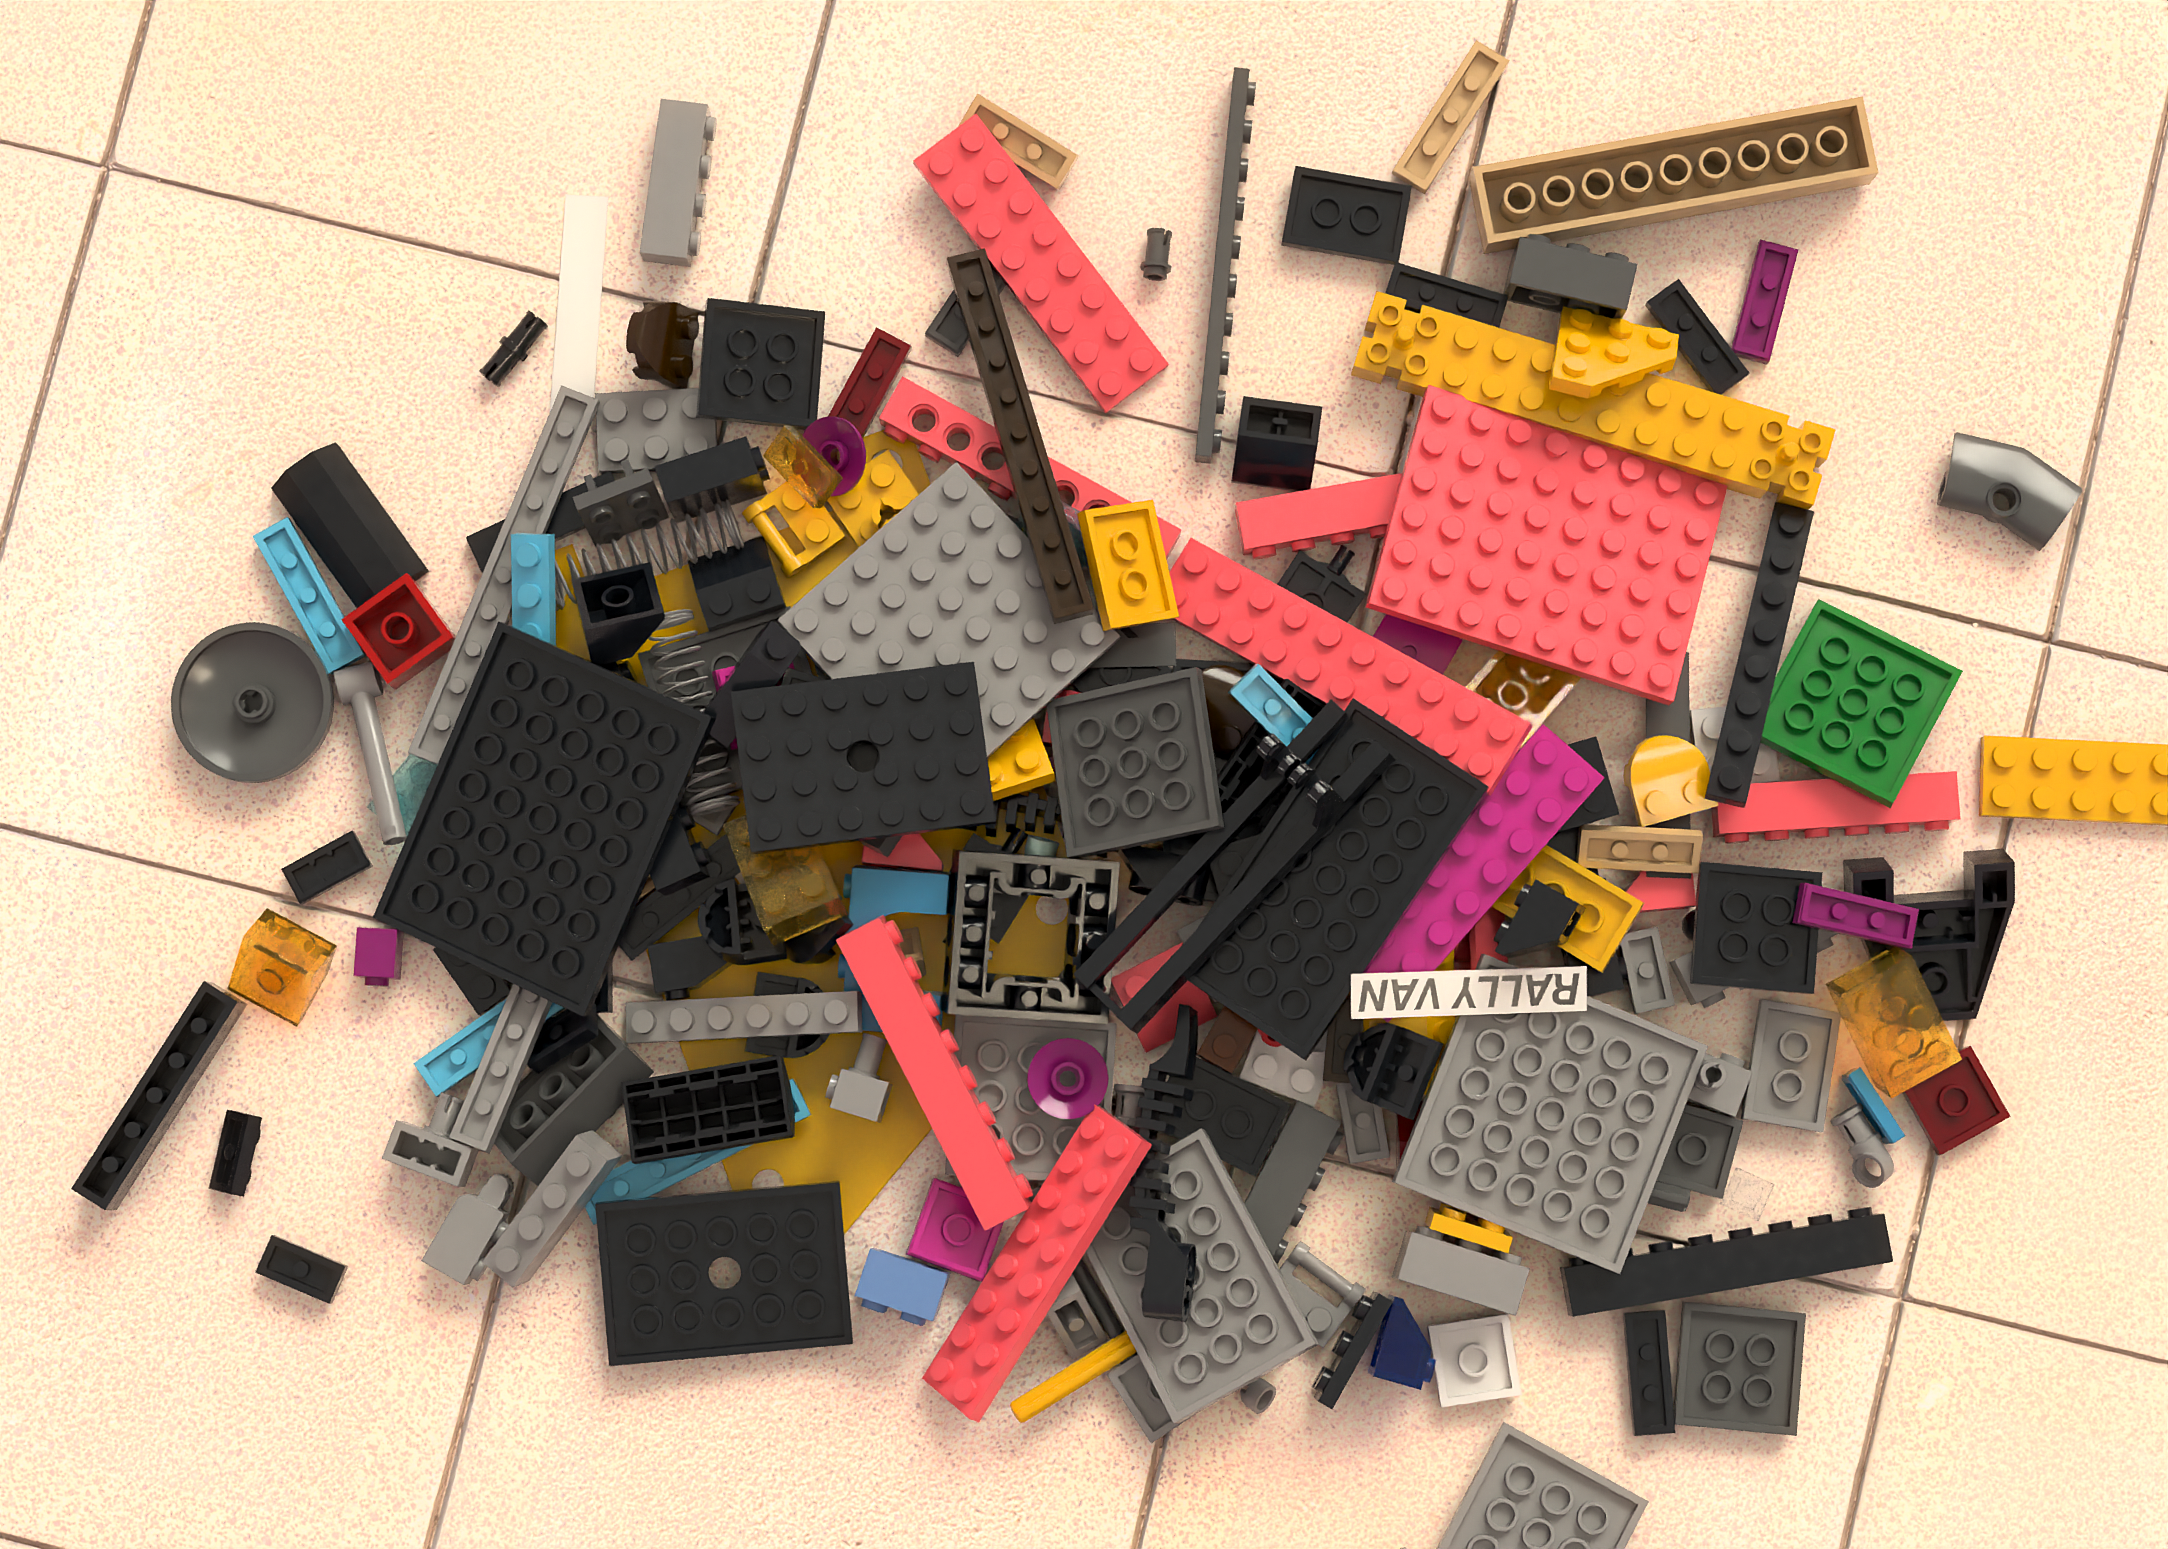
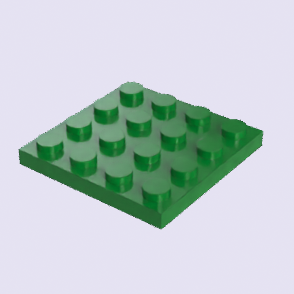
M1818 599L1775 677L1760 743L1891 809L1963 671Z

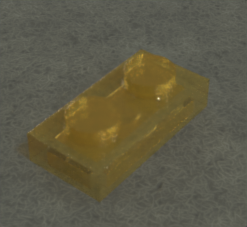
M783 426L763 454V457L812 508H822L843 479L794 426Z

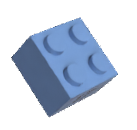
M870 1248L855 1296L863 1298L862 1307L880 1313H885L887 1308L890 1307L902 1311L900 1319L923 1326L926 1320L934 1321L936 1319L951 1273L877 1248Z

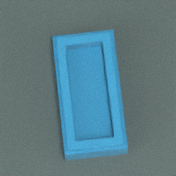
M1861 1067L1853 1068L1842 1075V1081L1855 1101L1862 1104L1864 1115L1874 1130L1880 1133L1883 1143L1894 1144L1905 1137V1134Z

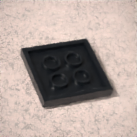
M707 298L705 303L696 418L806 430L811 423L817 420L825 311Z
M1700 862L1697 880L1690 984L1814 994L1819 929L1793 923L1800 883L1822 886L1823 872Z

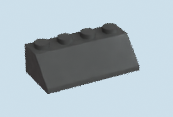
M598 1014L599 1036L539 1074L532 1070L518 1084L494 1142L506 1159L537 1186H539L577 1134L591 1130L596 1132L624 1103L621 1082L649 1078L654 1073L639 1054Z

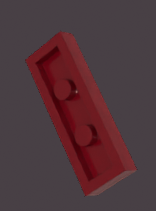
M876 327L828 417L835 416L849 421L859 431L863 439L906 361L912 346Z

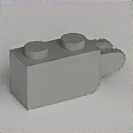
M494 1174V1176H490L489 1180L487 1179L488 1183L484 1184L478 1195L466 1194L459 1196L421 1261L462 1285L470 1284L472 1279L479 1281L487 1268L482 1261L492 1244H496L510 1225L505 1222L510 1213L503 1210L510 1198V1192H513L514 1182H512V1178H509V1175Z

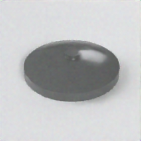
M259 622L230 625L211 633L201 640L188 653L180 665L171 694L173 724L187 752L200 765L214 774L244 783H262L280 779L306 764L324 742L331 726L334 711L332 682L326 666L315 650L292 632L279 626Z

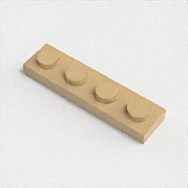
M1476 40L1395 165L1392 174L1425 194L1503 74L1510 60Z

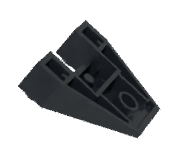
M2004 849L1963 851L1964 890L1894 895V870L1884 857L1843 860L1844 892L1919 909L1912 949H1902L1861 939L1895 1024L1976 1019L2015 903L2014 860Z

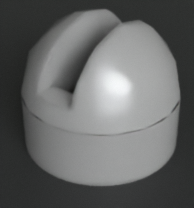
M1259 1378L1248 1384L1249 1387L1246 1390H1240L1242 1402L1256 1414L1264 1412L1271 1405L1276 1395V1388L1266 1380Z

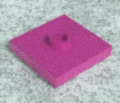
M1387 614L1373 635L1374 638L1442 675L1463 641L1458 637Z
M933 1178L905 1255L982 1282L1004 1221L984 1231L963 1188Z

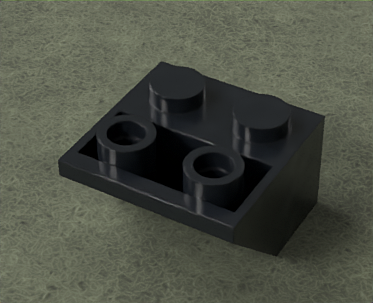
M1243 396L1231 483L1290 491L1311 489L1322 406Z
M1536 879L1532 886L1526 883L1515 900L1514 905L1519 907L1513 920L1508 921L1505 919L1494 937V941L1499 943L1495 951L1508 958H1514L1565 944L1586 908Z

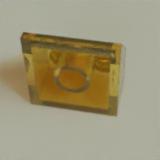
M266 908L242 938L227 989L298 1027L329 973L337 945Z

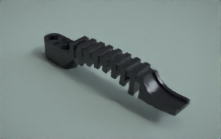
M1029 792V796L1017 793L993 801L996 823L985 825L986 836L996 837L1000 809L1007 810L1005 818L1006 832L1016 833L1018 813L1020 812L1025 813V831L1035 832L1038 816L1044 818V833L1054 834L1056 821L1062 822L1058 798L1048 797V801L1039 799L1038 793ZM977 826L965 827V828H958V829H964V830H969V831H975V832H976V831H977ZM1143 846L1112 851L1120 855L1131 873L1128 889L1145 896L1184 857V855ZM1108 852L1098 854L1097 857L1107 859ZM1210 865L1175 901L1176 903L1191 906L1203 905L1211 870Z
M1179 1004L1176 1033L1171 1047L1164 1056L1149 1065L1148 1077L1142 1078L1141 1088L1145 1089L1144 1098L1139 1097L1137 1107L1142 1109L1141 1117H1136L1135 1127L1140 1129L1139 1135L1151 1143L1152 1146L1137 1168L1136 1177L1133 1176L1131 1178L1130 1186L1135 1188V1197L1130 1196L1129 1207L1136 1209L1142 1218L1131 1217L1129 1227L1138 1231L1148 1232L1150 1235L1142 1298L1143 1316L1185 1322L1188 1319L1191 1308L1197 1258L1196 1246L1190 1243L1179 1242L1165 1224L1166 1213L1174 1214L1176 1204L1169 1203L1167 1200L1156 1199V1192L1170 1194L1171 1184L1154 1179V1172L1168 1174L1169 1164L1155 1159V1153L1169 1155L1171 1145L1157 1140V1133L1174 1136L1175 1126L1167 1124L1165 1121H1159L1160 1114L1181 1118L1183 1108L1175 1106L1174 1103L1162 1101L1163 1095L1192 1101L1194 1092L1185 1088V1086L1165 1082L1167 1075L1193 1080L1198 1046V1011Z

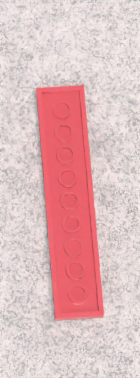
M1190 538L1169 572L1179 617L1172 620L1253 665L1259 664L1267 673L1282 681L1289 679L1325 705L1332 699L1345 711L1353 698L1487 785L1489 787L1487 795L1489 796L1492 795L1532 729L1531 723L1193 538Z

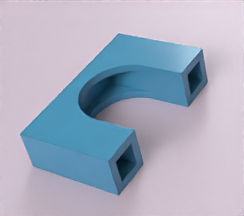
M855 865L852 867V874H845L843 896L844 898H850L849 914L846 915L854 924L846 933L883 914L887 916L897 912L947 915L951 872ZM840 954L838 978H845L844 991L862 992L844 955ZM922 990L924 995L930 992L934 997L941 1013L936 1018L942 1028V992ZM862 992V1030L883 1032Z

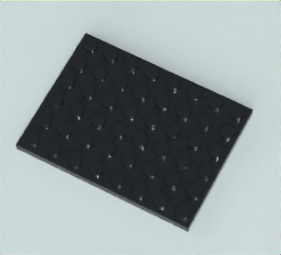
M498 621L373 918L583 1017L589 1016L716 718L520 629Z

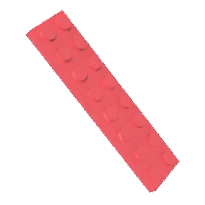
M977 114L973 115L913 160L914 166L979 250L985 248L991 266L1105 414L1168 367L1169 364Z
M1094 1104V1110L1084 1117L1031 1202L1029 1209L1026 1210L922 1379L971 1420L980 1422L1152 1146L1151 1143L1100 1106Z

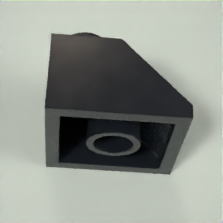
M763 536L745 541L744 548L740 547V550L733 545L727 547L726 554L718 550L712 552L711 559L702 555L698 557L696 564L688 560L695 591L710 632L787 607Z
M650 562L572 579L590 660L597 665L632 658L665 619Z

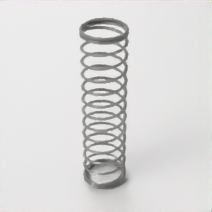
M726 499L725 502H721L723 511L719 504H715L723 547L703 508L700 509L708 552L688 513L685 514L694 558L683 539L676 521L671 518L670 523L679 563L669 546L661 526L656 523L655 527L664 568L655 553L645 529L642 528L641 536L647 561L651 563L652 571L653 566L649 549L661 572L664 574L668 572L664 544L676 567L682 569L683 559L678 537L688 558L692 563L696 564L698 557L693 532L703 553L707 558L711 559L713 554L708 528L720 551L726 554L727 543L722 521L736 548L739 550L740 547L744 548V542L729 500ZM627 533L626 540L632 565H636L635 556L639 564H643L630 534ZM612 538L611 544L617 569H621L620 561L624 568L628 567L615 539ZM597 543L596 548L602 573L606 572V568L608 571H612L601 545ZM582 548L581 552L587 576H590L591 573L594 575L596 572L586 550ZM567 553L566 556L572 579L581 578L571 555ZM555 560V576L557 584L555 581L556 611H558L559 609L563 610L565 605L562 585L571 601L575 604L577 603Z
M681 609L665 612L664 621L655 631L678 626L693 620V611ZM695 630L670 637L650 636L648 638L652 641H660L653 645L649 652L652 655L664 656L656 661L653 666L654 669L668 671L659 677L657 683L662 686H673L664 691V695L680 687L703 682L710 678L702 676L682 682H661L662 679L684 669L699 667L706 663L698 661L678 667L657 666L674 656L701 650L702 647L698 645L674 652L653 651L667 642L697 635L698 632ZM707 691L693 696L676 697L673 699L685 703L693 699L711 696L713 692ZM710 739L706 741L705 745L716 742ZM722 752L699 757L696 765L727 756L728 753ZM731 767L709 772L692 773L691 777L697 778L689 781L686 791L702 792L692 797L687 803L691 806L689 810L692 816L712 814L740 804L738 796H725L701 803H691L712 792L735 786L736 783L732 782L706 788H688V786L702 779L732 770Z

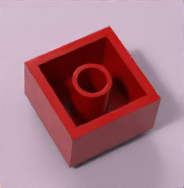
M408 573L341 619L386 683L395 690L448 653L456 638L415 579Z

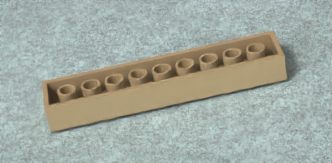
M1861 96L1474 166L1469 176V183L1483 254L1515 249L1520 236L1527 238L1529 234L1542 235L1550 238L1551 242L1870 185L1879 172L1864 99Z

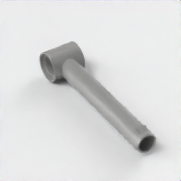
M369 661L334 671V678L342 704H351L383 844L396 845L404 842L407 836L402 814L399 810V801L375 702V697L383 695L382 681L378 670Z

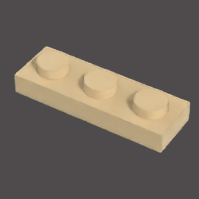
M977 93L958 127L977 114L1014 163L1060 190L1079 155Z
M1584 824L1579 828L1576 863L1585 868L1699 874L1703 834L1701 830Z

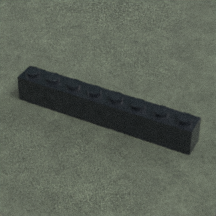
M1871 1207L1847 1210L1848 1218L1833 1221L1832 1214L1830 1213L1807 1217L1809 1225L1793 1227L1792 1220L1767 1224L1769 1232L1753 1234L1752 1227L1728 1231L1729 1239L1713 1241L1712 1234L1689 1237L1688 1246L1673 1248L1672 1241L1653 1243L1648 1245L1649 1252L1636 1255L1633 1254V1249L1630 1248L1620 1274L1578 1257L1568 1258L1570 1266L1560 1267L1568 1316L1575 1317L1893 1262L1885 1214H1873Z

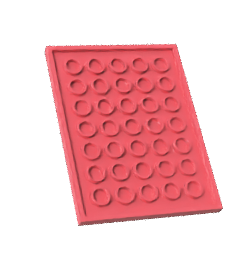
M1428 385L1420 406L1365 607L1669 706L1674 702L1727 485L1468 401L1462 395Z

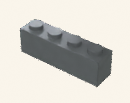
M1299 1100L1295 1102L1244 1202L1277 1264L1289 1243L1283 1239L1289 1225L1297 1227L1307 1208L1306 1205L1301 1203L1307 1189L1315 1191L1325 1173V1169L1319 1166L1326 1152L1334 1155L1344 1135L1337 1131L1341 1124L1340 1121Z

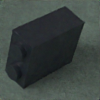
M747 436L654 466L666 504L676 523L685 521L686 513L691 518L700 516L701 508L705 510L706 514L715 511L716 503L722 509L721 502H725L726 499L729 500L731 505L765 495L767 492L764 481L770 480L759 446L751 448Z

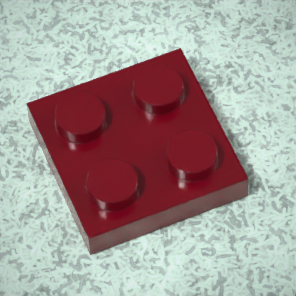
M1971 1045L1897 1084L1937 1155L1946 1153L2011 1117Z

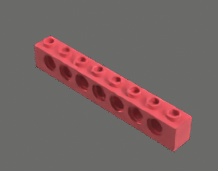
M902 376L879 417L880 424L885 427L883 433L904 444L906 439L920 446L918 452L936 463L941 458L951 464L957 462L973 480L977 477L989 484L987 490L995 496L1008 501L1010 496L1016 499L1006 462L997 470H989L982 464L983 458L992 452L999 453L1004 457L996 428ZM924 414L932 416L936 422L930 431L920 432L914 428L913 423L918 416ZM961 433L970 439V444L965 450L955 451L948 446V440L954 434ZM1048 457L1058 491H1068L1075 499L1070 507L1064 508L1072 538L1078 539L1079 535H1082L1077 513L1089 509L1132 503ZM1157 516L1167 560L1181 535V529Z

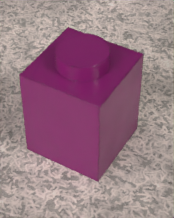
M357 927L353 976L365 978L364 985L389 987V979L401 980L404 932L397 929Z

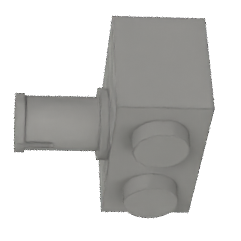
M863 1033V1039L854 1067H849L848 1070L842 1068L839 1076L832 1074L825 1098L832 1100L830 1108L881 1123L892 1084L879 1080L880 1076L877 1075V1071L888 1041Z
M1706 1053L1687 1101L1724 1116L1736 1117L1752 1071L1743 1068L1745 1061L1732 1055L1722 1053L1719 1059Z
M441 1092L430 1125H425L424 1128L405 1121L396 1120L382 1159L454 1186L465 1187L479 1150L449 1138L464 1100Z

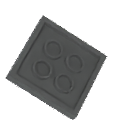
M1682 1301L1674 1400L1675 1424L1797 1436L1806 1313Z

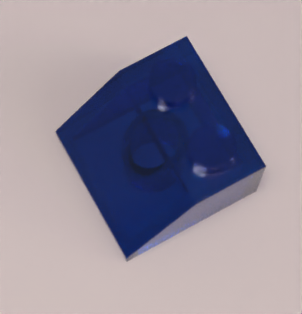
M1389 1295L1388 1299L1393 1302L1381 1322L1368 1374L1421 1390L1423 1382H1431L1436 1359L1430 1357L1432 1349L1404 1300Z

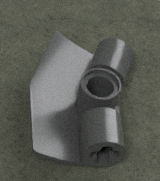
M1956 432L1953 438L1949 469L1943 476L1937 505L1981 515L1992 523H2001L2012 533L2040 551L2059 528L2083 490L2022 447ZM1994 493H2000L2008 499V511H2001L1994 506Z

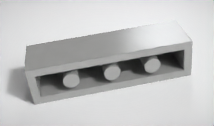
M663 98L660 100L640 245V254L645 262L691 267L692 255H699L701 233L695 232L697 217H704L706 208V194H701L702 179H709L711 171V156L706 155L708 140L714 141L717 119L716 117H711L708 104Z
M593 1130L577 1134L482 1262L512 1288L530 1281L623 1155Z

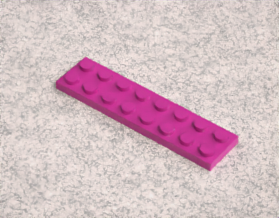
M1542 724L1516 753L1492 795L1486 794L1366 973L1434 971L1605 777L1548 727ZM1383 1018V1019H1384L1387 1023H1389V1021H1390L1392 1018Z

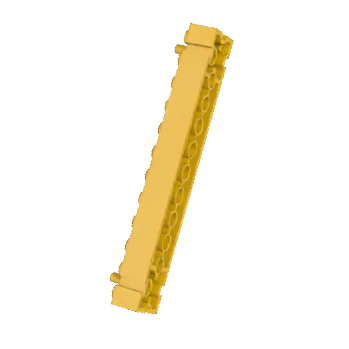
M1376 291L1364 330L1373 333V337L1362 336L1351 376L1381 384L1384 375L1398 379L1396 389L1421 397L1424 396L1428 385L1462 395L1468 401L1727 485L1728 490L1758 499L1769 491L1778 494L1777 503L1808 510L1814 505L1822 474L1813 472L1814 467L1819 468L1827 460L1836 429L1806 420L1798 428L1787 425L1790 415L1651 373L1644 374L1642 381L1621 388H1617L1615 385L1602 388L1600 395L1589 399L1550 390L1549 383L1555 344L1422 305L1419 314L1404 309L1407 300Z

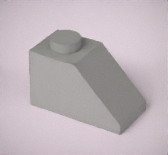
M1072 1273L1047 1315L1071 1358L1074 1359L1108 1339Z

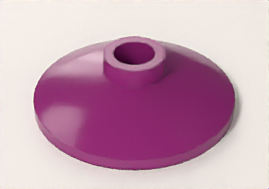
M835 416L820 418L807 427L800 439L797 454L798 466L801 475L812 490L824 496H840L848 493L858 484L865 469L866 450L859 431L849 421ZM838 451L840 452V461L837 459Z
M1061 1038L1044 1045L1033 1057L1027 1076L1029 1092L1037 1106L1045 1113L1060 1119H1076L1092 1112L1094 1104L1098 1106L1103 1100L1109 1080L1107 1066L1101 1054L1087 1042L1074 1038ZM1065 1071L1073 1072L1076 1077L1074 1085L1070 1087H1065L1060 1082V1075Z

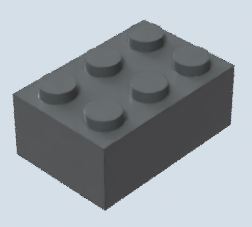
M1529 234L1527 238L1520 236L1511 257L1503 291L1504 295L1509 296L1507 301L1560 314L1564 306L1571 309H1584L1592 314L1613 319H1622L1628 308L1638 264L1628 262L1629 258L1619 253L1608 252L1605 256L1589 253L1590 248L1580 244L1568 243L1566 247L1550 244L1551 239L1542 235Z

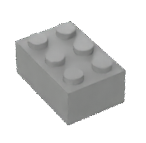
M1417 1226L1416 1232L1405 1231L1392 1278L1516 1316L1530 1268L1520 1265L1522 1257L1498 1250L1494 1251L1492 1257L1481 1253L1483 1245L1461 1238H1456L1454 1244L1442 1241L1444 1233L1423 1226Z

